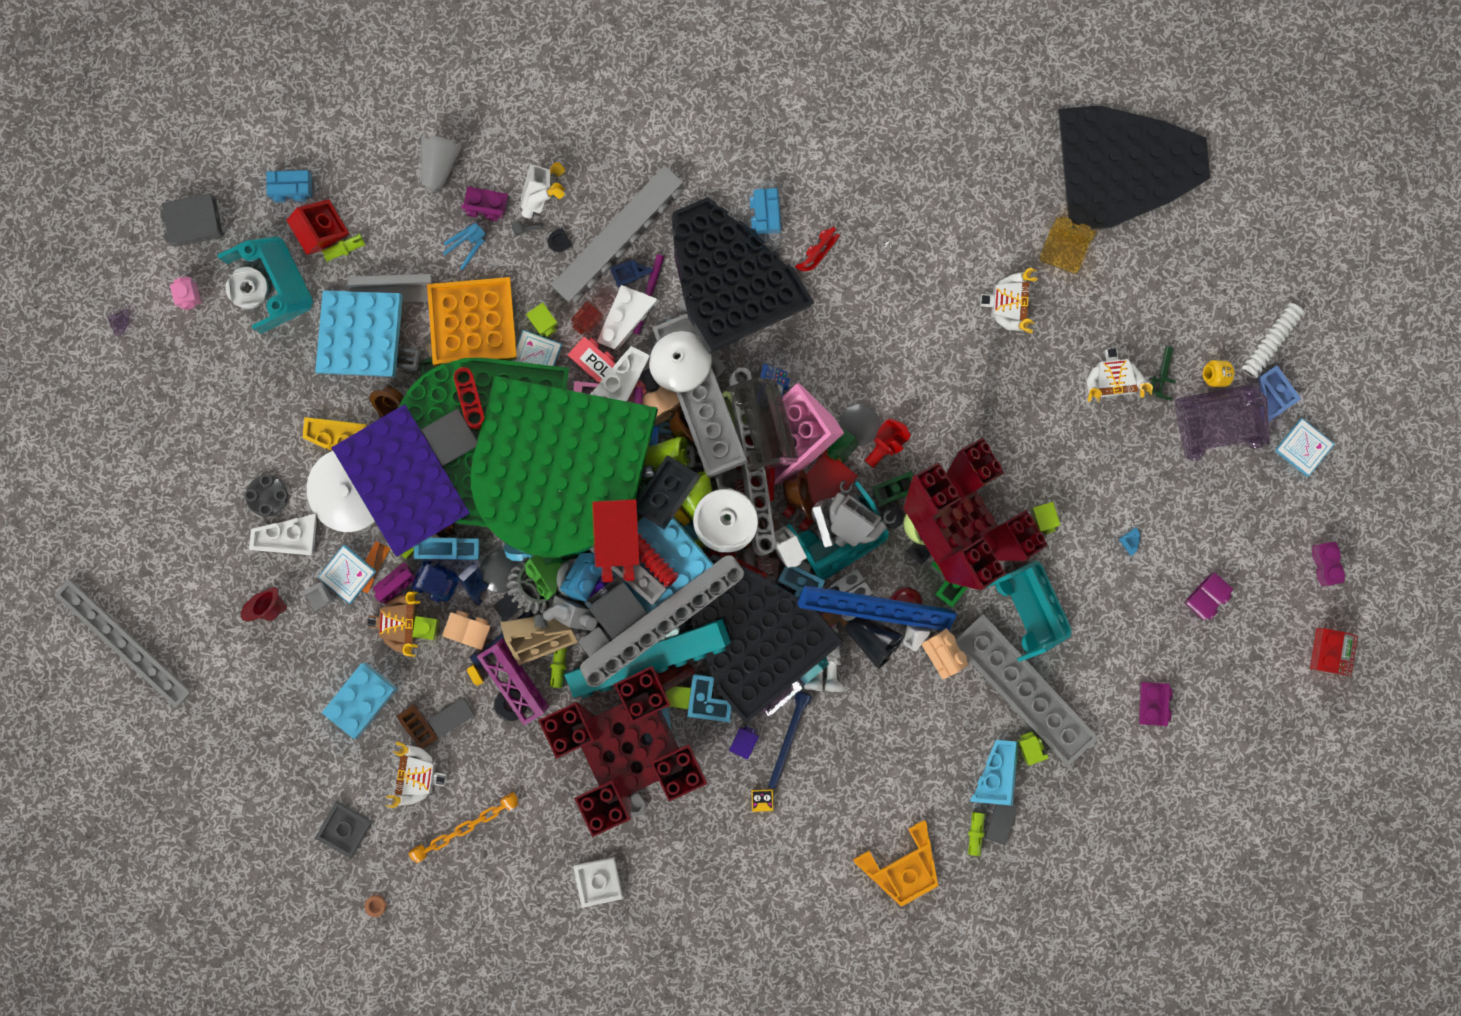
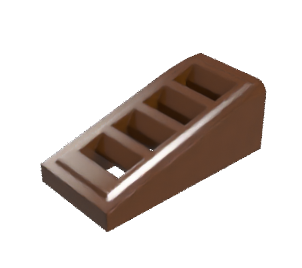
M413 704L396 716L419 748L425 749L439 739L416 704ZM412 713H414V714L416 715L415 717H413V718L410 719L409 721H407V720L405 719L406 717H408V716L411 715ZM419 719L421 723L411 728L410 725ZM424 726L426 730L416 735L415 732ZM429 733L431 737L421 743L419 739Z

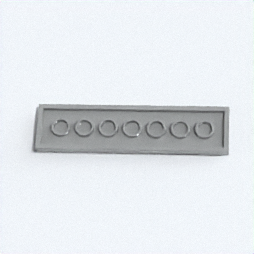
M687 314L652 327L657 342L673 332L685 331L698 335ZM677 354L674 359H679L681 355ZM711 366L707 378L698 387L687 392H676L708 477H713L746 462L748 463Z
M981 614L956 638V644L965 653L967 660L1067 767L1098 739L1095 733L1026 660L1018 662L1017 658L1022 655L984 614Z

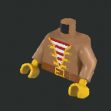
M419 591L408 592L386 602L385 607L380 608V616H368L367 622L368 628L379 629V637L383 638L387 646L396 652L410 657L416 656L412 654V648H418V645L415 644V637H412L415 617L417 616V604L420 603V601L415 600V595L419 594Z

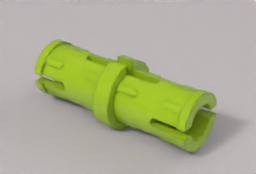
M361 234L345 241L340 240L338 244L323 249L322 253L325 255L326 261L329 262L342 255L347 256L349 252L366 246Z
M568 646L554 652L553 662L550 664L552 671L549 687L563 688L564 672L567 669L565 663Z
M972 812L971 827L968 831L969 847L967 854L981 856L982 839L985 837V832H983L985 813Z

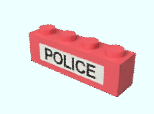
M583 337L570 351L568 357L600 384V381L612 370L616 359L607 351L605 353L601 352L598 349L600 345L594 339L590 338L588 340ZM638 380L635 387L643 388V395L647 393L645 390L646 385ZM634 390L628 402L634 403Z

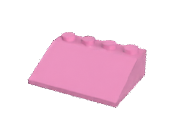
M800 383L791 388L758 419L760 436L777 438L775 485L783 484L784 480L796 477L800 470H804L844 434L835 418Z

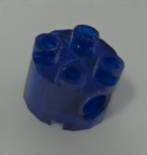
M424 559L412 581L413 585L411 588L419 593L424 591L430 594L429 598L433 601L447 603L450 601L460 581L458 574L438 563L432 566V561Z

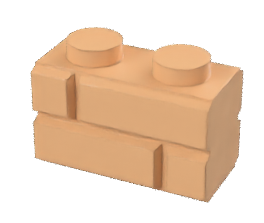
M947 628L922 643L923 648L943 680L969 665L965 653L960 650L954 635Z

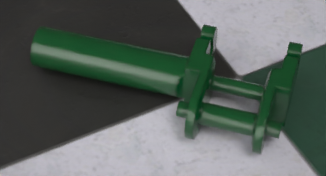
M1166 346L1159 374L1160 378L1157 379L1156 376H1153L1149 380L1153 386L1152 394H1156V398L1172 401V397H1167L1162 393L1163 383H1176V380L1167 378L1174 348ZM1156 382L1160 383L1159 391H1154Z

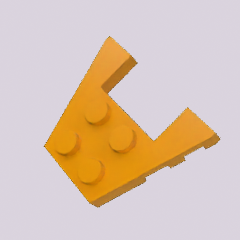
M925 820L908 828L918 849L882 869H879L869 850L853 859L854 863L901 907L938 887Z

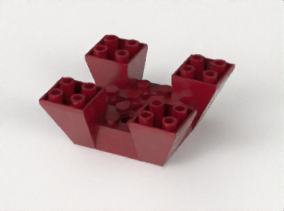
M984 438L958 451L947 472L938 462L913 476L903 508L946 581L980 591L1006 574L999 561H1025L1048 546L1045 537L1040 533L1027 509L997 525L983 498L977 492V489L1004 474L1001 464L995 458Z
M653 666L615 683L614 686L622 704L603 713L594 715L581 704L575 702L538 720L556 759L581 747L598 785L574 798L592 837L631 820V794L655 782H660L669 802L708 784L690 744L678 747L661 709L670 706L671 703ZM618 722L622 723L625 727L623 733L617 729ZM645 733H649L652 736V743H648L645 740ZM626 742L633 744V752L626 749ZM608 751H612L615 754V760L608 758ZM635 761H639L643 765L642 771L635 768Z

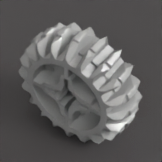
M528 558L524 563L521 561L517 564V567H513L511 570L512 574L508 576L509 582L506 587L510 588L508 595H514L512 602H519L518 608L524 606L525 613L532 609L533 615L537 614L538 611L542 614L546 609L551 608L555 595L559 596L560 591L557 586L556 593L549 600H539L540 594L537 588H535L536 583L533 578L529 577L525 581L521 580V576L526 573L524 565L529 560Z

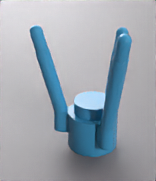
M474 222L471 226L469 225L463 231L444 242V245H448L459 239L443 252V255H447L465 240H468L471 244L476 242L460 267L461 270H464L479 246L485 242L482 239L486 235L485 232Z

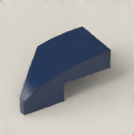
M634 260L626 261L610 268L617 288L653 273L652 268L643 266Z
M472 563L458 578L472 601L479 606L482 602L480 599L481 593L487 589L488 584L483 582V576L479 567Z

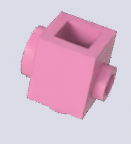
M191 277L178 278L173 281L174 284L170 285L174 304L181 309H192L195 305L202 303L197 283L193 282Z

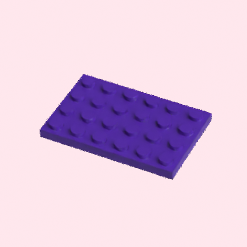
M405 404L331 447L396 557L471 514Z

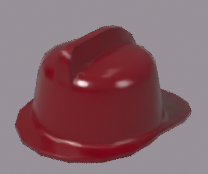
M272 587L254 595L242 607L240 617L246 622L259 618L273 621L287 610V605L284 604L283 599L278 595V589Z

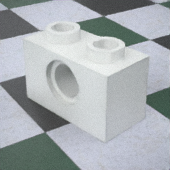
M786 526L774 532L776 541L774 551L777 557L788 568L800 565L802 560L807 557L797 537Z

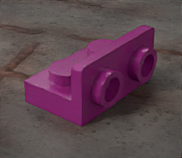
M467 186L464 204L461 205V209L469 217L477 218L478 215H483L488 220L498 221V218L504 219L508 194Z
M403 562L373 587V590L376 592L374 596L379 602L386 604V602L393 599L418 577L408 564Z
M1140 682L1139 724L1168 726V722H1171L1172 719L1169 701H1172L1173 691L1170 688V684Z

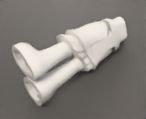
M835 624L833 629L838 634V629H836ZM839 645L826 656L829 662L825 691L844 692L843 684L837 680V665H841L839 661L841 659ZM823 670L806 685L804 684L805 690L823 691Z

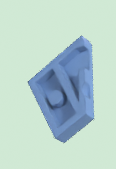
M1277 365L1258 378L1266 423L1301 400Z

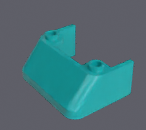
M272 236L247 240L217 255L227 265L241 258L250 262L261 258L278 294L267 301L266 308L270 317L251 325L252 329L256 332L263 334L308 312L313 307V298L282 238Z
M858 481L854 484L860 494L861 504L880 516L873 500ZM791 524L787 525V528L797 537L807 557L806 560L811 565L814 573L823 580L828 579L882 545L889 536L886 529L875 541L865 544L859 542L856 546H852L847 543L844 547H841L834 543L832 546L824 547L823 541H820L813 531H804L798 535Z
M1033 561L1008 572L988 586L995 585L998 593L1003 596H1011L1027 631L1022 638V647L1027 653L1018 657V662L1045 653L1071 637L1072 630L1045 569L1039 561Z

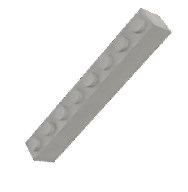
M664 165L551 284V287L570 305L573 302L578 303L583 298L585 289L587 287L591 289L598 282L597 277L602 272L605 274L612 267L611 262L616 257L619 259L627 251L625 247L630 242L634 244L640 238V232L643 228L648 229L655 222L654 217L658 213L662 214L669 207L668 202L672 198L677 199L682 194L683 181Z

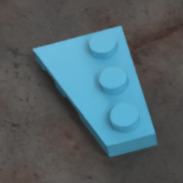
M995 741L986 762V768L982 777L980 776L978 787L975 794L972 795L970 802L1013 806L1018 742Z

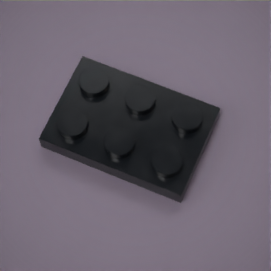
M667 455L656 470L655 477L650 479L637 498V513L665 530L701 476Z

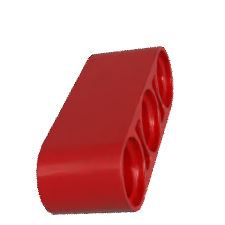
M461 367L455 371L454 381L464 418L470 428L480 429L484 422V413L474 376L468 368ZM466 373L470 376L469 381L466 383L458 381L461 374ZM467 394L475 395V400L468 404L464 402V397ZM479 414L481 419L479 423L472 424L469 422L470 416Z

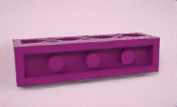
M503 638L477 656L524 726L547 711L549 705L523 667L518 665ZM493 652L497 658V664H490L485 656ZM499 670L507 672L509 675L508 682L500 680L498 677ZM511 688L519 690L521 693L520 700L512 698L510 695ZM522 706L530 707L534 714L526 718L522 712Z

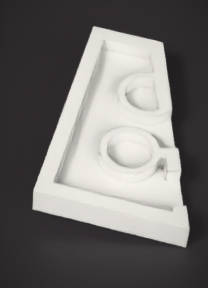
M621 285L597 343L618 351L633 333V329L640 321L647 317V313L653 306L659 303V300Z
M316 514L251 529L249 550L313 555L317 524Z

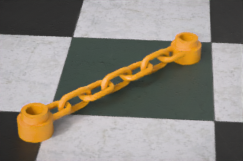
M511 792L500 799L502 805L498 807L492 806L480 813L479 818L474 821L468 820L455 828L453 833L449 835L443 834L435 838L427 848H424L423 844L410 850L408 855L412 861L416 863L421 862L427 857V852L431 850L437 851L449 844L450 839L455 836H464L471 832L476 824L494 819L498 816L499 811L507 808L509 811L518 806L519 799L515 792ZM493 810L492 813L494 815L486 819L484 814ZM468 824V828L470 829L461 833L462 830L459 828ZM444 838L443 841L445 843L437 847L435 842Z

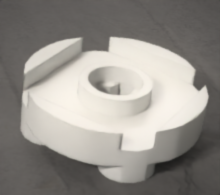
M241 267L233 272L234 274L231 275L230 279L228 278L226 294L236 306L243 309H254L266 301L269 293V284L266 277L260 271L252 267ZM246 283L252 286V290L249 293L242 290L243 287H246Z

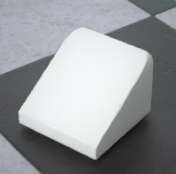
M907 625L903 644L911 650L917 651L929 636L930 631L926 628Z

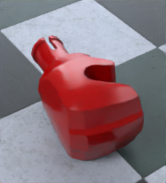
M891 418L887 419L881 425L876 438L873 440L876 447L864 461L875 469L876 465L885 455L893 456L904 449L902 445L911 436L908 427L900 421Z

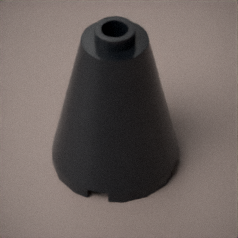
M856 617L849 620L845 628L855 643L878 669L882 668L889 661L890 655L897 651L904 639L901 633L866 618Z

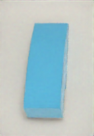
M428 538L414 547V559L480 560V539Z

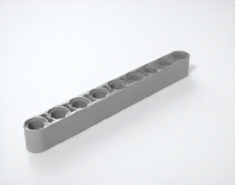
M741 367L736 369L730 376L729 386L736 432L747 461L748 457H753L756 460V466H751L746 462L741 465L745 496L753 505L755 498L762 501V508H757L755 505L754 507L758 519L765 522V529H760L757 526L756 533L751 541L753 551L759 556H765L775 549L776 541L752 375L748 369ZM736 375L743 376L745 383H739L736 380ZM739 395L747 398V404L740 402ZM742 416H747L750 419V425L743 423ZM746 436L753 439V445H748L745 442ZM751 478H756L759 481V487H754L751 484ZM761 540L768 543V550H763L760 547Z
M733 556L723 557L581 664L580 671L587 684L591 687L601 685L743 578L744 571Z

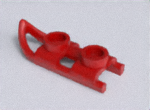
M833 226L831 229H824L819 235L821 242L818 245L810 246L806 252L808 258L804 262L795 265V268L803 272L815 269L839 239V234L836 233L833 236L837 229Z

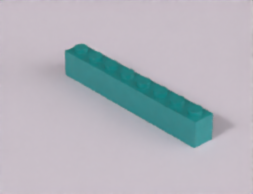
M719 619L657 642L599 686H589L580 671V667L566 673L565 678L573 698L581 696L584 699L592 696L593 691L599 690L600 693L612 689L611 685L651 666L654 667L656 674L668 670L670 665L675 664V667H679L688 663V659L694 658L697 661L707 657L706 653L712 651L714 654L721 653L726 650L725 647L731 641L723 620Z

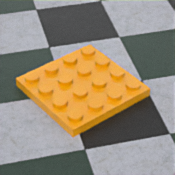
M510 277L427 284L433 366H439L462 358L517 359Z

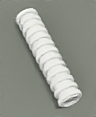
M1294 303L1287 305V308L1280 315V319H1277L1276 324L1272 325L1273 329L1268 331L1269 334H1266L1264 336L1265 339L1261 340V345L1259 344L1257 350L1253 351L1254 355H1250V360H1247L1245 362L1246 365L1242 366V370L1246 375L1258 378V373L1263 371L1262 368H1265L1266 363L1274 356L1273 352L1278 351L1277 347L1282 345L1281 342L1285 341V337H1288L1289 332L1297 325L1296 321H1300V316L1304 315L1301 307ZM1244 370H1247L1248 372H1250V373L1252 374V376L1249 375L1248 373H1246Z

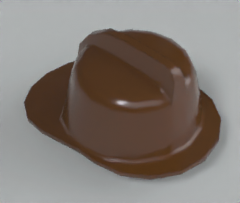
M391 385L385 386L382 390H374L369 396L370 403L381 418L396 410L404 398L403 394Z
M680 406L669 422L673 438L686 437L687 440L694 442L684 412Z
M800 470L797 477L783 481L784 497L790 506L803 509L806 516L813 520L812 508L814 504L809 491L807 475L803 470Z

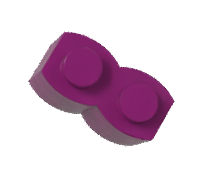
M1334 541L1313 545L1312 557L1317 565L1316 576L1320 585L1330 586L1344 583L1345 571L1340 563L1341 554L1337 543Z
M1211 572L1184 601V604L1201 620H1206L1207 618L1211 620L1218 613V606L1221 603L1226 604L1232 598L1231 592L1234 589L1215 572Z

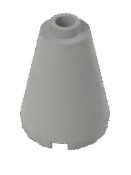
M422 133L421 185H425V190L436 193L438 189L442 190L462 149L463 143L459 142L458 146H455L452 140L433 135L430 136V139H427L426 134Z

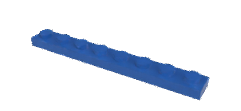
M806 585L797 602L799 608L941 631L946 628L950 631L957 616L956 612L951 609Z

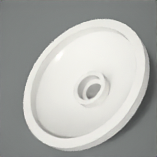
M685 331L673 332L660 339L652 349L649 359V368L654 380L662 388L671 392H687L698 387L707 378L712 364L711 353H708L700 337ZM677 354H680L681 357L679 359H674Z
M719 489L708 493L701 499L695 509L693 522L696 534L707 547L719 552H734L744 548L753 539L758 526V516L753 503L745 495L731 489ZM729 514L731 516V519L726 520L724 518V515Z

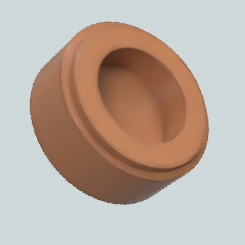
M373 895L365 902V911L371 917L381 916L387 908L385 899L380 895Z

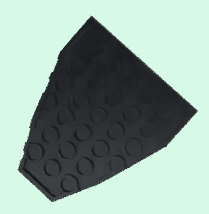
M1104 106L1058 109L1069 232L1115 227L1118 224L1173 202L1210 179L1206 137L1162 120Z
M707 197L674 211L672 214L674 256L688 319L710 354L812 307L814 301L790 264L785 265L778 258L779 254L776 251L771 252L764 245L765 241L741 220L737 222L728 215L729 212L726 209L719 207L716 202Z
M714 554L709 559L715 564L722 557ZM741 566L744 571L743 578L693 615L691 623L692 627L695 628L719 619L723 620L731 643L721 653L714 654L713 651L706 653V659L719 693L740 718L747 723L844 641L818 611L799 608L797 604L798 597L759 573Z

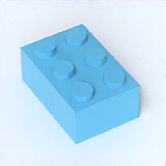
M361 663L322 711V714L350 737L357 739L392 698L398 688L368 663Z

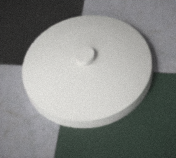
M331 451L321 457L313 466L307 481V498L316 517L329 528L342 532L359 531L374 524L373 517L335 453Z

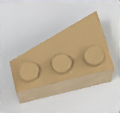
M534 617L500 622L504 639L518 665L577 643L574 629L556 619L547 621L546 628H535Z

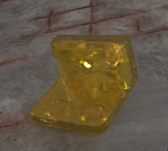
M1056 217L1051 225L1039 259L1043 263L1076 274L1081 267L1088 245L1094 239L1096 232L1092 231V228L1088 225L1072 223V220L1067 217Z

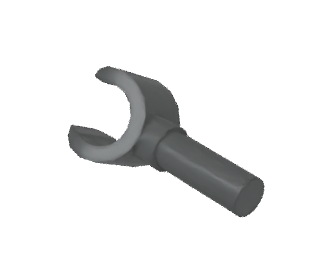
M521 221L512 223V230L516 235H521L529 230L542 229L541 224L523 226Z

